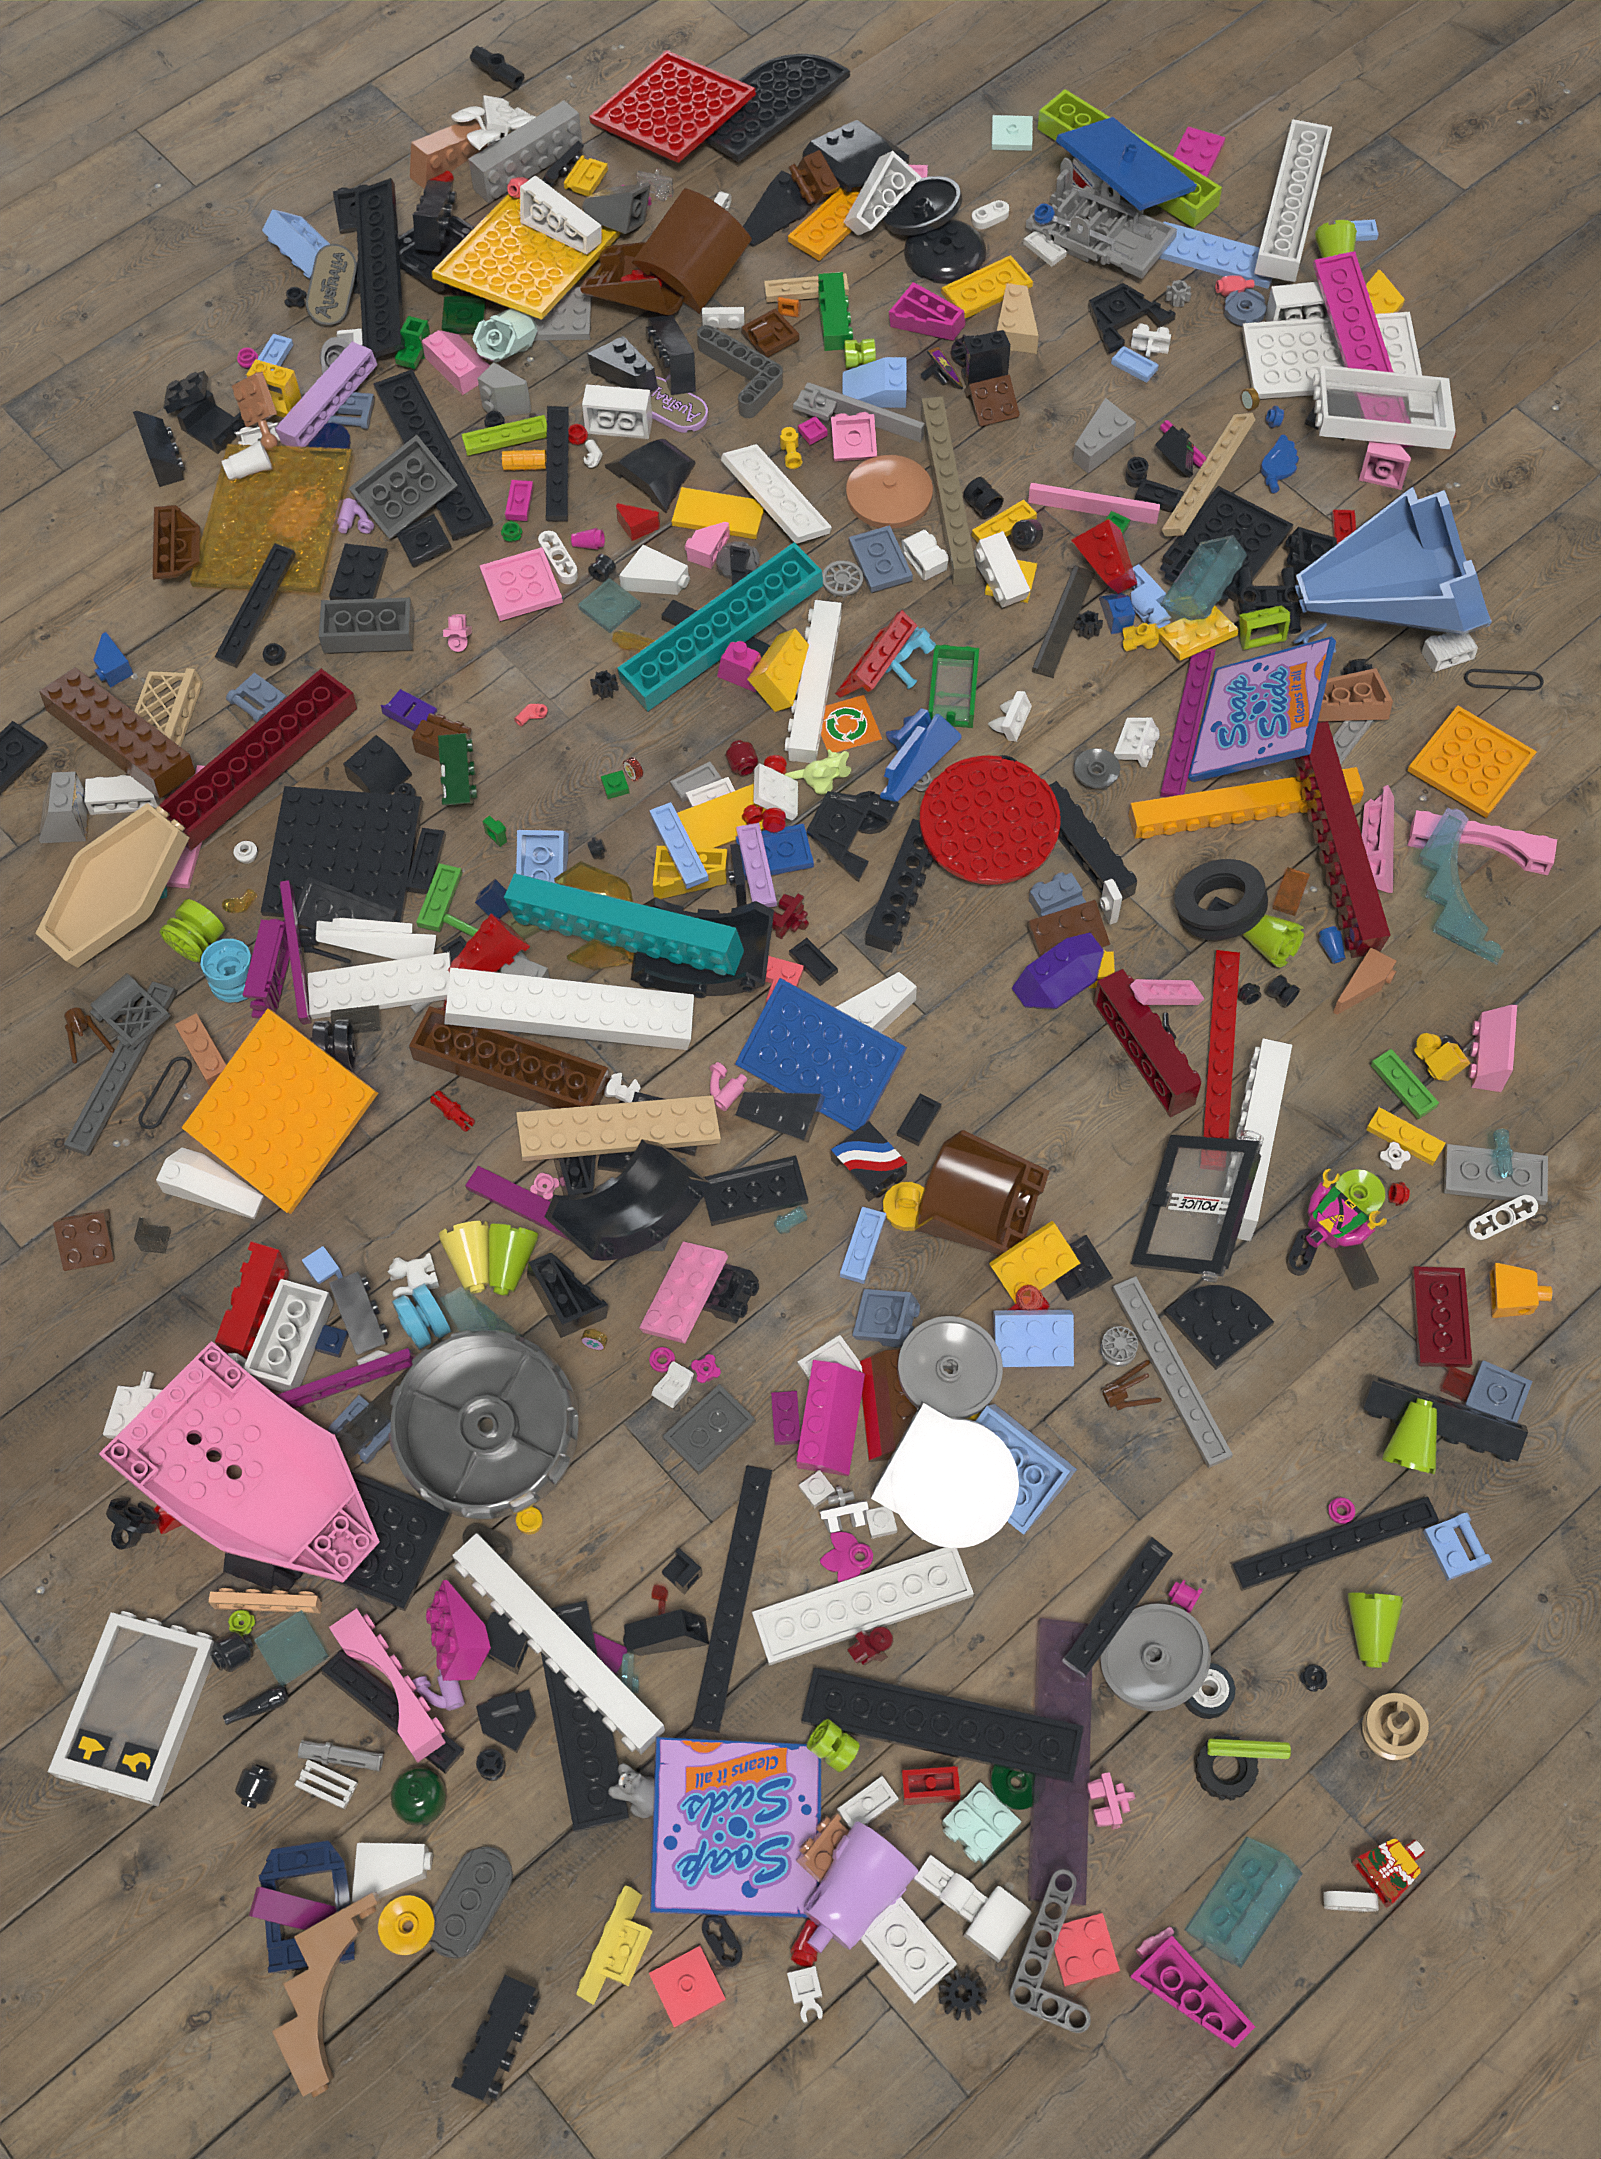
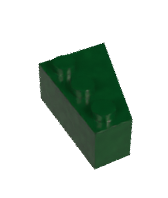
M466 733L438 735L439 762L442 772L440 779L444 794L442 805L474 804V799L478 798L477 785L472 783V775H476L475 762L470 761V752L474 751L473 739L468 738Z

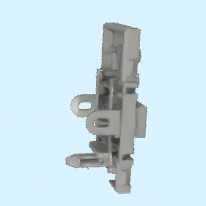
M1065 157L1061 163L1060 175L1057 178L1056 192L1050 198V203L1053 204L1052 207L1055 211L1053 219L1047 224H1038L1033 212L1026 220V228L1045 234L1046 240L1049 241L1054 237V243L1067 248V254L1088 262L1090 259L1098 261L1101 257V264L1111 263L1121 267L1122 270L1143 278L1176 238L1177 229L1143 215V210H1138L1134 205L1120 200L1121 195L1114 189L1113 195H1110L1109 187L1111 186L1106 182L1102 183L1101 191L1095 188L1091 189L1088 185L1084 189L1073 185V164L1070 159Z

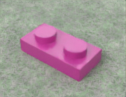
M511 480L505 511L506 520H528L534 488L533 481Z

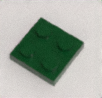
M444 296L442 331L454 334L475 333L479 322L485 320L486 298L479 296Z

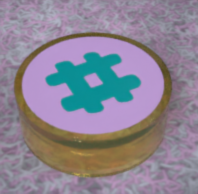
M594 1329L585 1330L581 1337L583 1345L598 1351L604 1350L608 1341L602 1332Z

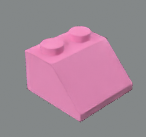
M1369 441L1359 481L1402 490L1411 457L1400 444Z

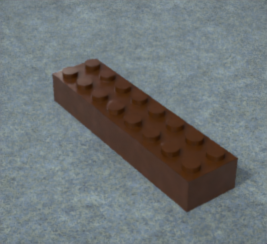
M76 667L39 691L48 713L159 799L196 774L191 756L187 751Z
M432 1006L428 1007L409 1045L413 1060L553 1109L599 1105L604 1096L605 1087L610 1081L608 1067L501 1030L444 1024L446 1011Z

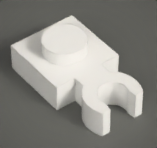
M813 1966L787 1973L794 2004L803 2003L801 2009L803 2023H807L806 2013L810 2009L817 2012L819 2020L822 2019V2009L814 2000L822 1997L816 1967Z

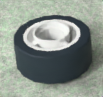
M1210 1663L1209 1672L1204 1683L1190 1699L1184 1702L1191 1713L1205 1719L1217 1718L1227 1712L1235 1699L1236 1691L1234 1680L1229 1672L1218 1664ZM1202 1686H1211L1215 1691V1695H1205L1202 1692Z

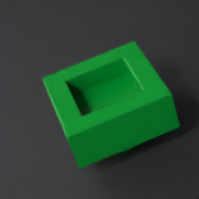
M1113 511L1105 519V521L1107 519L1111 520L1120 528L1122 535L1130 526L1131 519Z
M623 770L601 776V782L607 799L630 793Z
M490 815L483 820L485 833L499 847L503 846L507 842L505 826L499 820L495 821Z

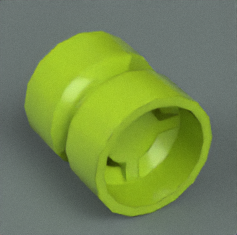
M874 338L862 339L860 343L857 340H844L846 368H856L859 364L864 365L876 361Z
M826 1719L811 1734L807 1743V1749L820 1759L825 1757L826 1764L837 1772H842L855 1758L860 1747L859 1742L847 1733L841 1734V1728L829 1719Z

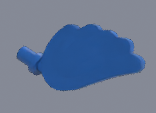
M1280 435L1274 447L1264 457L1261 465V473L1266 478V485L1270 487L1272 493L1280 490L1277 483L1278 480L1291 476L1297 469L1296 464L1299 458L1296 455L1297 450L1294 448L1295 443L1288 441L1286 435Z

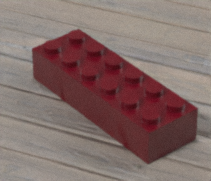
M1120 969L1098 980L1093 1004L1171 1118L1196 1104L1201 1086L1200 1075L1197 1071L1191 1069L1185 1053L1178 1050L1172 1034L1165 1031L1159 1015L1153 1013L1149 1005H1142L1135 998V993L1130 987L1134 979L1131 975H1127L1124 969Z

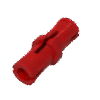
M440 1090L434 1093L440 1101L433 1095L431 1096L430 1103L441 1110L447 1120L455 1122L464 1132L470 1130L464 1121L473 1127L475 1120L461 1109L460 1104L452 1102Z

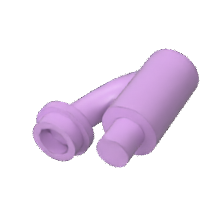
M350 498L344 499L337 520L339 525L338 531L340 533H347V529L352 527L355 514L360 517L358 521L359 531L366 534L370 533L374 529V523L369 520L365 510L355 500Z
M439 1670L440 1676L437 1680L442 1696L428 1689L431 1683L427 1680L426 1676L412 1680L417 1688L413 1692H418L424 1699L438 1708L454 1710L465 1704L458 1680L443 1681L441 1670Z

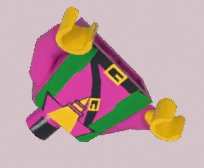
M1327 1169L1323 1173L1324 1182L1319 1183L1310 1198L1308 1207L1310 1220L1308 1226L1313 1231L1306 1236V1239L1315 1248L1324 1241L1331 1248H1337L1340 1245L1343 1247L1359 1245L1375 1231L1374 1228L1376 1226H1385L1387 1219L1383 1218L1379 1223H1376L1375 1218L1381 1213L1380 1211H1373L1368 1217L1335 1186L1331 1189L1330 1185L1338 1182L1340 1175L1337 1174L1335 1179L1330 1181L1327 1175L1331 1169Z

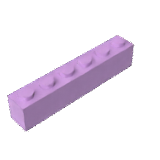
M351 342L343 350L340 356L275 428L282 444L300 452L329 421L331 415L333 416L339 407L343 405L347 398L350 397L377 366L371 349Z

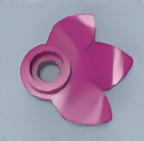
M834 1532L831 1533V1541L835 1549L826 1553L820 1560V1564L825 1569L831 1572H838V1583L858 1577L861 1570L867 1569L873 1562V1552L866 1544L858 1543L852 1534ZM857 1554H863L865 1556V1559L863 1561H857L855 1559V1556Z

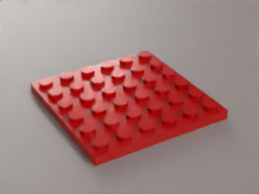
M666 50L593 112L589 119L593 125L679 163L756 95V91L750 85Z

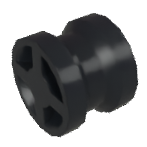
M599 554L595 558V563L588 567L590 575L599 582H605L609 577L608 574L616 569L614 561L604 554Z
M487 1749L477 1757L476 1768L485 1780L496 1781L504 1775L506 1762L500 1752L494 1749Z

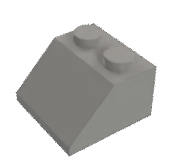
M494 362L477 378L482 407L488 413L490 411H498L504 417L531 412L527 381Z

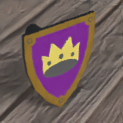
M936 347L927 351L934 363L921 373L922 378L927 380L934 374L942 385L946 384L950 379L959 388L963 389L956 371L940 348Z

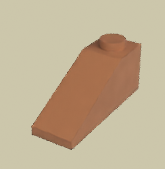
M1370 948L1339 997L1333 1013L1340 1014L1381 991L1385 983L1390 984L1397 971L1393 970L1396 960Z

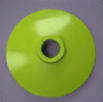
M1360 1169L1347 1171L1336 1182L1335 1187L1367 1216L1373 1211H1378L1384 1203V1186L1378 1177L1368 1171ZM1354 1194H1359L1362 1199L1355 1197Z

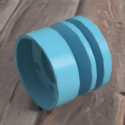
M236 939L216 941L207 947L201 956L200 965L213 995L227 1003L240 1002L247 999L243 997V991L252 956L249 948L242 941Z

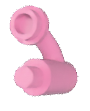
M716 1062L709 1067L712 1072L710 1094L714 1097L715 1105L719 1109L726 1111L743 1092V1085L746 1083L747 1078L740 1074L736 1079L731 1078L723 1089L720 1090L719 1079L726 1077L727 1069L721 1063Z

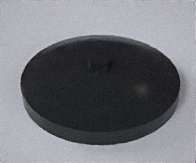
M932 176L921 178L883 217L885 226L891 232L899 235L922 234L942 226L961 207L962 194L960 187L954 180L947 177Z

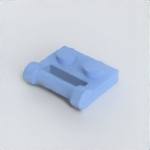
M1468 1513L1460 1514L1453 1519L1426 1528L1423 1531L1447 1581L1492 1563L1489 1554H1485L1470 1524L1471 1518ZM1455 1528H1461L1476 1558L1475 1560L1469 1561L1454 1531Z

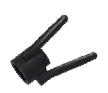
M299 928L301 947H304V953H314L345 963L351 962L350 959L314 948V945L319 944L316 941V928Z

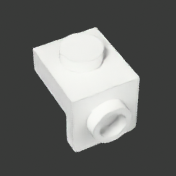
M673 1361L669 1365L667 1374L653 1388L651 1395L674 1408L689 1391L694 1376L693 1372Z

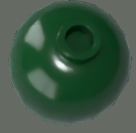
M420 1767L408 1769L400 1774L393 1783L390 1794L392 1808L397 1817L408 1825L430 1824L439 1818L445 1809L446 1786L439 1775L430 1769Z

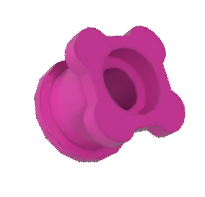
M1183 1579L1181 1584L1175 1582L1168 1596L1173 1598L1170 1602L1171 1604L1175 1602L1185 1608L1186 1612L1190 1614L1203 1589L1199 1588L1197 1591L1185 1584L1186 1581Z

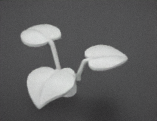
M476 106L467 107L452 114V120L457 122L478 120L482 130H476L467 134L468 141L478 150L485 144L489 147L501 139L499 137L501 135L499 130L485 129L480 117L485 114L483 108ZM518 115L508 119L504 137L508 135L510 129H518L536 118V116Z

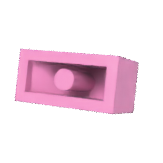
M722 522L696 530L692 538H688L685 544L687 560L711 569L716 561L717 553L722 550V547L730 537L729 523Z

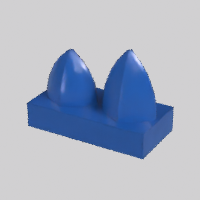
M921 708L915 715L903 719L904 726L901 729L886 732L888 740L896 745L898 752L917 726L925 727L927 730L932 721L928 710Z

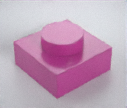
M816 416L798 425V432L810 445L828 436L827 428Z

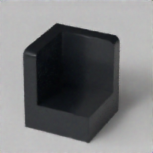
M677 1548L674 1551L675 1558L662 1570V1575L685 1595L703 1575L702 1568L680 1548Z

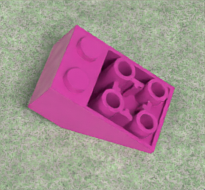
M443 1580L439 1590L435 1592L431 1606L426 1611V1621L430 1624L432 1631L431 1643L436 1648L437 1653L436 1665L438 1670H441L443 1681L474 1680L491 1648L486 1627L448 1580Z

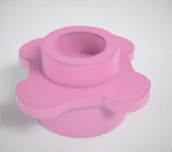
M540 1173L537 1175L534 1185L530 1187V1191L536 1195L543 1196L544 1199L550 1200L553 1198L555 1188H558L560 1183L557 1178Z

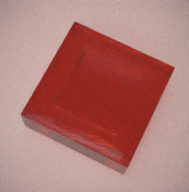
M1451 1366L1440 1391L1465 1402L1475 1376Z

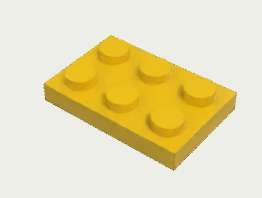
M1214 605L1158 629L1159 640L1179 660H1183L1238 636V628Z
M1053 1221L989 1263L1015 1304L1021 1300V1293L1027 1288H1035L1040 1291L1080 1264Z

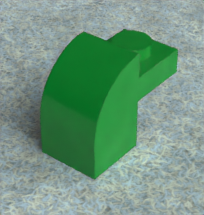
M408 316L400 330L405 340V348L398 351L395 362L397 365L416 369L420 359H425L422 340L430 336V329L427 320Z

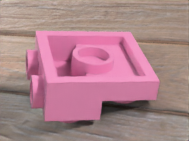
M860 412L856 415L848 416L842 413L831 417L834 461L865 460L877 457L874 414Z

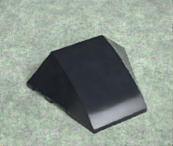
M658 439L605 464V468L620 479L623 476L647 493L654 505L667 513L671 501L678 495L677 491L687 480L696 465V461L666 439Z

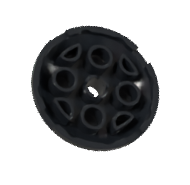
M950 219L932 231L909 235L905 243L904 256L908 267L920 278L927 277L933 279L934 283L950 284L979 270L980 266L985 262L986 245L980 233L971 225L960 220Z

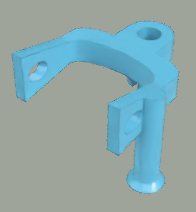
M918 626L885 671L888 673L893 669L907 685V689L914 686L917 679H913L901 666L900 662L904 661L915 648L920 647L927 654L936 646V643L930 639V634L925 628L919 629Z

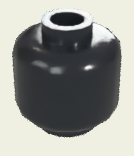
M1032 518L1016 522L1011 530L1013 543L1020 548H1030L1038 545L1043 538L1041 524Z
M231 1631L213 1643V1651L210 1652V1655L220 1671L224 1669L227 1672H233L250 1661V1650L253 1648V1644L246 1634L241 1635L236 1631Z
M252 1764L251 1767L243 1769L235 1788V1793L241 1798L240 1803L242 1805L256 1808L258 1804L263 1805L269 1802L276 1784V1778L272 1775L273 1770L259 1764Z

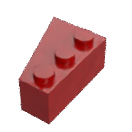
M1107 519L1071 540L1104 582L1118 594L1138 584L1121 529L1111 520Z

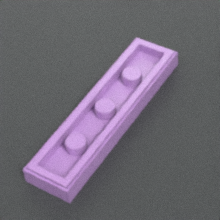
M755 823L736 827L752 902L757 901L767 907L777 906L760 824Z

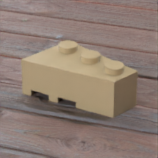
M1006 284L997 331H1005L1011 345L1010 350L1037 354L1039 335L1028 287Z

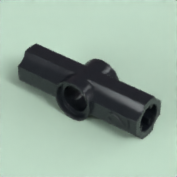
M478 45L473 48L470 55L471 62L489 72L492 80L503 81L516 89L522 86L525 79L524 73L505 62V57L502 54H492Z

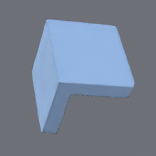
M324 1246L302 1259L306 1270L318 1284L334 1274L338 1279L343 1278L339 1267Z

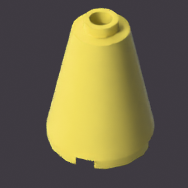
M481 1221L465 1222L454 1225V1230L447 1233L446 1229L439 1232V1240L464 1290H470L471 1294L485 1291V1286L489 1285L488 1222L485 1221L483 1225Z

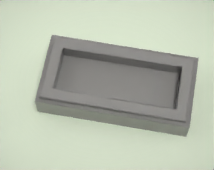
M708 762L670 781V784L681 802L687 800L686 792L716 782L722 778L712 763Z

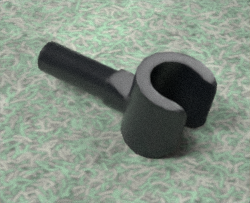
M1165 1012L1163 1013L1162 1026L1166 1032L1172 1034L1175 1040L1176 1035L1169 1025V1014Z

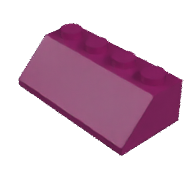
M813 1360L796 1460L798 1469L817 1472L820 1470L824 1473L849 1476L864 1384V1373L839 1363Z

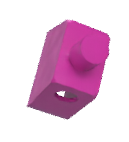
M742 641L731 642L721 657L717 677L756 692L757 690L747 678L761 660L760 653L747 648V645Z

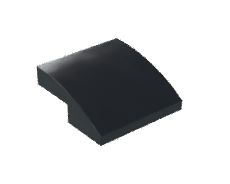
M1087 1235L1069 1245L1080 1264L1055 1280L1067 1301L1084 1295L1113 1279V1276Z

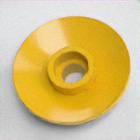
M410 1895L398 1897L387 1904L378 1922V1933L381 1942L388 1950L398 1955H411L422 1950L430 1941L435 1928L434 1914L430 1906L424 1900ZM407 1922L413 1923V1929L410 1932L404 1930Z

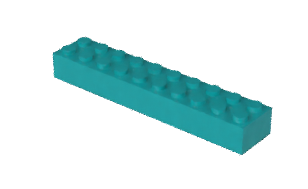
M793 542L617 668L620 682L647 712L721 660L722 655L731 642H746L824 586L822 570Z
M514 873L504 896L515 920L522 925L532 924L546 931L552 929L559 931L565 936L575 935L589 942L595 940L609 947L619 946L629 952H643L653 958L662 957L676 964H690L692 967L700 970L704 968L710 969L720 975H735L744 953L737 929L734 927Z

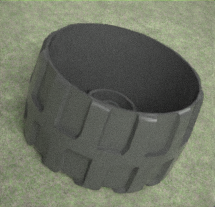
M464 1330L451 1334V1338L442 1341L429 1350L425 1348L412 1360L413 1366L407 1372L400 1386H395L392 1394L389 1441L392 1452L405 1478L424 1499L434 1506L460 1517L497 1519L529 1509L561 1482L572 1461L577 1446L579 1413L575 1394L568 1378L547 1352L531 1341L501 1330ZM484 1419H491L493 1421L491 1431L481 1432L480 1423Z

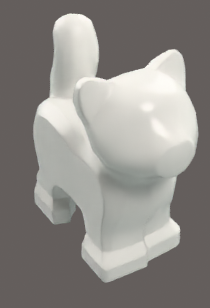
M430 1253L426 1254L422 1259H413L409 1262L401 1258L393 1259V1263L389 1266L388 1271L391 1275L390 1280L395 1281L407 1276L408 1280L407 1287H398L393 1291L394 1297L412 1295V1290L422 1284H425L428 1290L439 1287L436 1273L426 1274L427 1272L435 1271Z

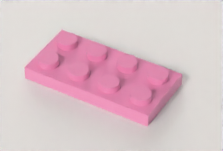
M683 1241L639 1327L641 1331L685 1344L728 1258L725 1251Z

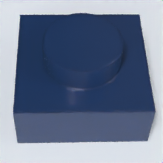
M323 1325L315 1346L316 1352L341 1358L349 1337L348 1331Z

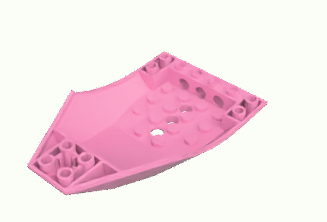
M212 1341L99 1453L105 1461L160 1508L223 1552L343 1583L379 1543L377 1534L335 1434H331L290 1407L251 1376ZM191 1433H196L201 1437L202 1441L197 1445H191L187 1442L186 1437ZM211 1450H216L221 1454V1459L218 1462H210L206 1454ZM232 1465L238 1466L242 1471L241 1477L235 1480L230 1479L226 1474L227 1468Z

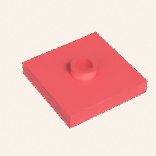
M701 1946L649 1973L674 2028L726 2001Z

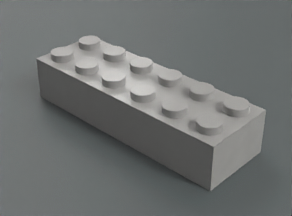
M563 100L469 158L473 190L489 203L508 191L507 185L511 179L516 177L530 178L557 161L578 140L582 143L579 113Z

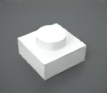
M820 1470L799 1484L800 1491L814 1509L826 1501L827 1497L835 1494V1489Z
M884 1506L866 1510L871 1539L897 1533L891 1509Z

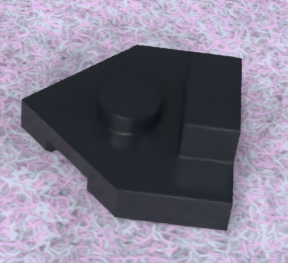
M527 1690L517 1694L511 1692L488 1699V1703L476 1706L483 1735L517 1753L529 1729L532 1728L537 1719L530 1691Z

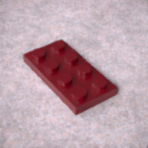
M1413 1266L1412 1284L1418 1366L1471 1368L1473 1363L1465 1268Z

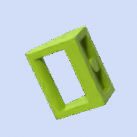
M1281 605L1240 614L1239 625L1242 650L1286 641L1290 624V612ZM1278 623V634L1250 640L1252 629Z

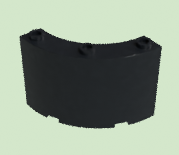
M657 897L643 904L734 927L737 929L744 953L735 975H720L710 969L704 968L700 970L692 967L690 964H676L669 959L662 957L653 958L646 953L637 951L634 953L630 980L639 983L644 988L693 994L696 998L753 992L754 989L765 985L774 915L773 909L754 901L744 906L732 908L730 913H720L719 910L698 909V912L694 913L683 911L684 906L672 904Z
M641 1139L637 1149L624 1165L626 1169L616 1179L611 1177L596 1187L595 1191L590 1194L554 1195L544 1217L592 1260L622 1259L651 1248L675 1231L689 1217L704 1197L710 1182L662 1144Z

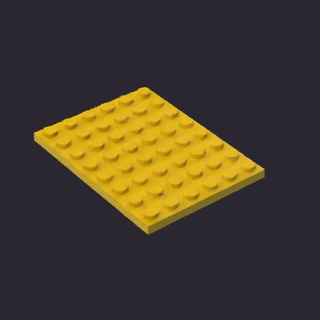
M508 194L432 271V278L510 307L516 311L543 319L596 262L602 250L606 246H610L622 232L602 225L601 244L586 255L521 223L520 198H514Z

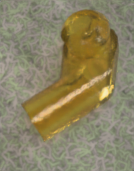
M248 888L242 897L223 900L222 908L228 913L245 912L257 897V894Z

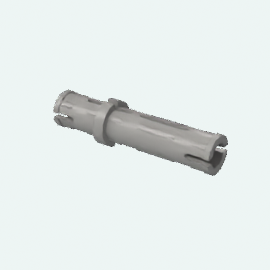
M301 1740L298 1750V1758L322 1761L324 1765L336 1763L378 1772L381 1771L384 1759L383 1753L334 1746L331 1742L322 1744Z

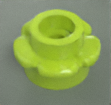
M247 1610L235 1611L228 1620L230 1632L236 1631L241 1635H248L252 1631L251 1628L255 1625L254 1616L250 1615ZM240 1621H244L242 1626L239 1625Z

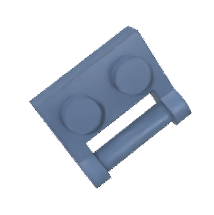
M353 392L336 413L362 415L361 418L335 416L334 414L333 416L331 415L326 426H334L336 424L361 426L362 429H369L370 417L375 401L374 395Z
M255 672L238 688L229 691L226 695V700L229 703L236 704L253 717L256 723L286 698L285 694ZM243 697H248L250 700L255 702L263 709H256L254 706H252L250 703L244 700Z
M358 1395L329 1426L328 1432L335 1434V1437L340 1438L360 1455V1459L365 1464H368L373 1460L380 1448L389 1440L391 1421ZM348 1422L372 1441L367 1447L344 1429Z

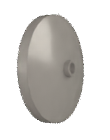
M944 1316L933 1318L920 1324L907 1336L898 1357L897 1372L904 1394L917 1409L923 1401L949 1417L968 1418L982 1411L995 1397L1002 1380L1003 1364L998 1346L982 1327L964 1318ZM950 1369L952 1370L953 1374H948L947 1371L944 1370Z
M1149 1604L1135 1608L1101 1655L1102 1672L1114 1694L1124 1703L1145 1711L1171 1709L1190 1699L1204 1683L1211 1662L1210 1645L1199 1622L1183 1609L1167 1604Z

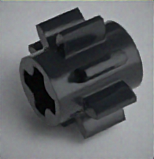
M1087 610L1083 614H1078L1074 629L1079 630V636L1088 639L1095 635L1099 636L1100 629L1103 626V620H1098L1099 613Z
M1366 658L1350 660L1349 666L1344 667V675L1370 670L1373 667L1372 664H1366Z
M607 670L599 673L596 672L595 679H590L593 695L598 694L601 699L613 697L614 690L617 691L619 689L616 675H611Z

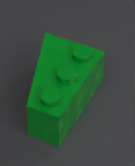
M843 272L818 274V305L824 351L844 350V340H853V329L848 325L851 324L850 311H847L849 300L848 296H845Z

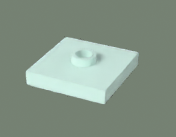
M993 115L992 150L1032 151L1033 116Z

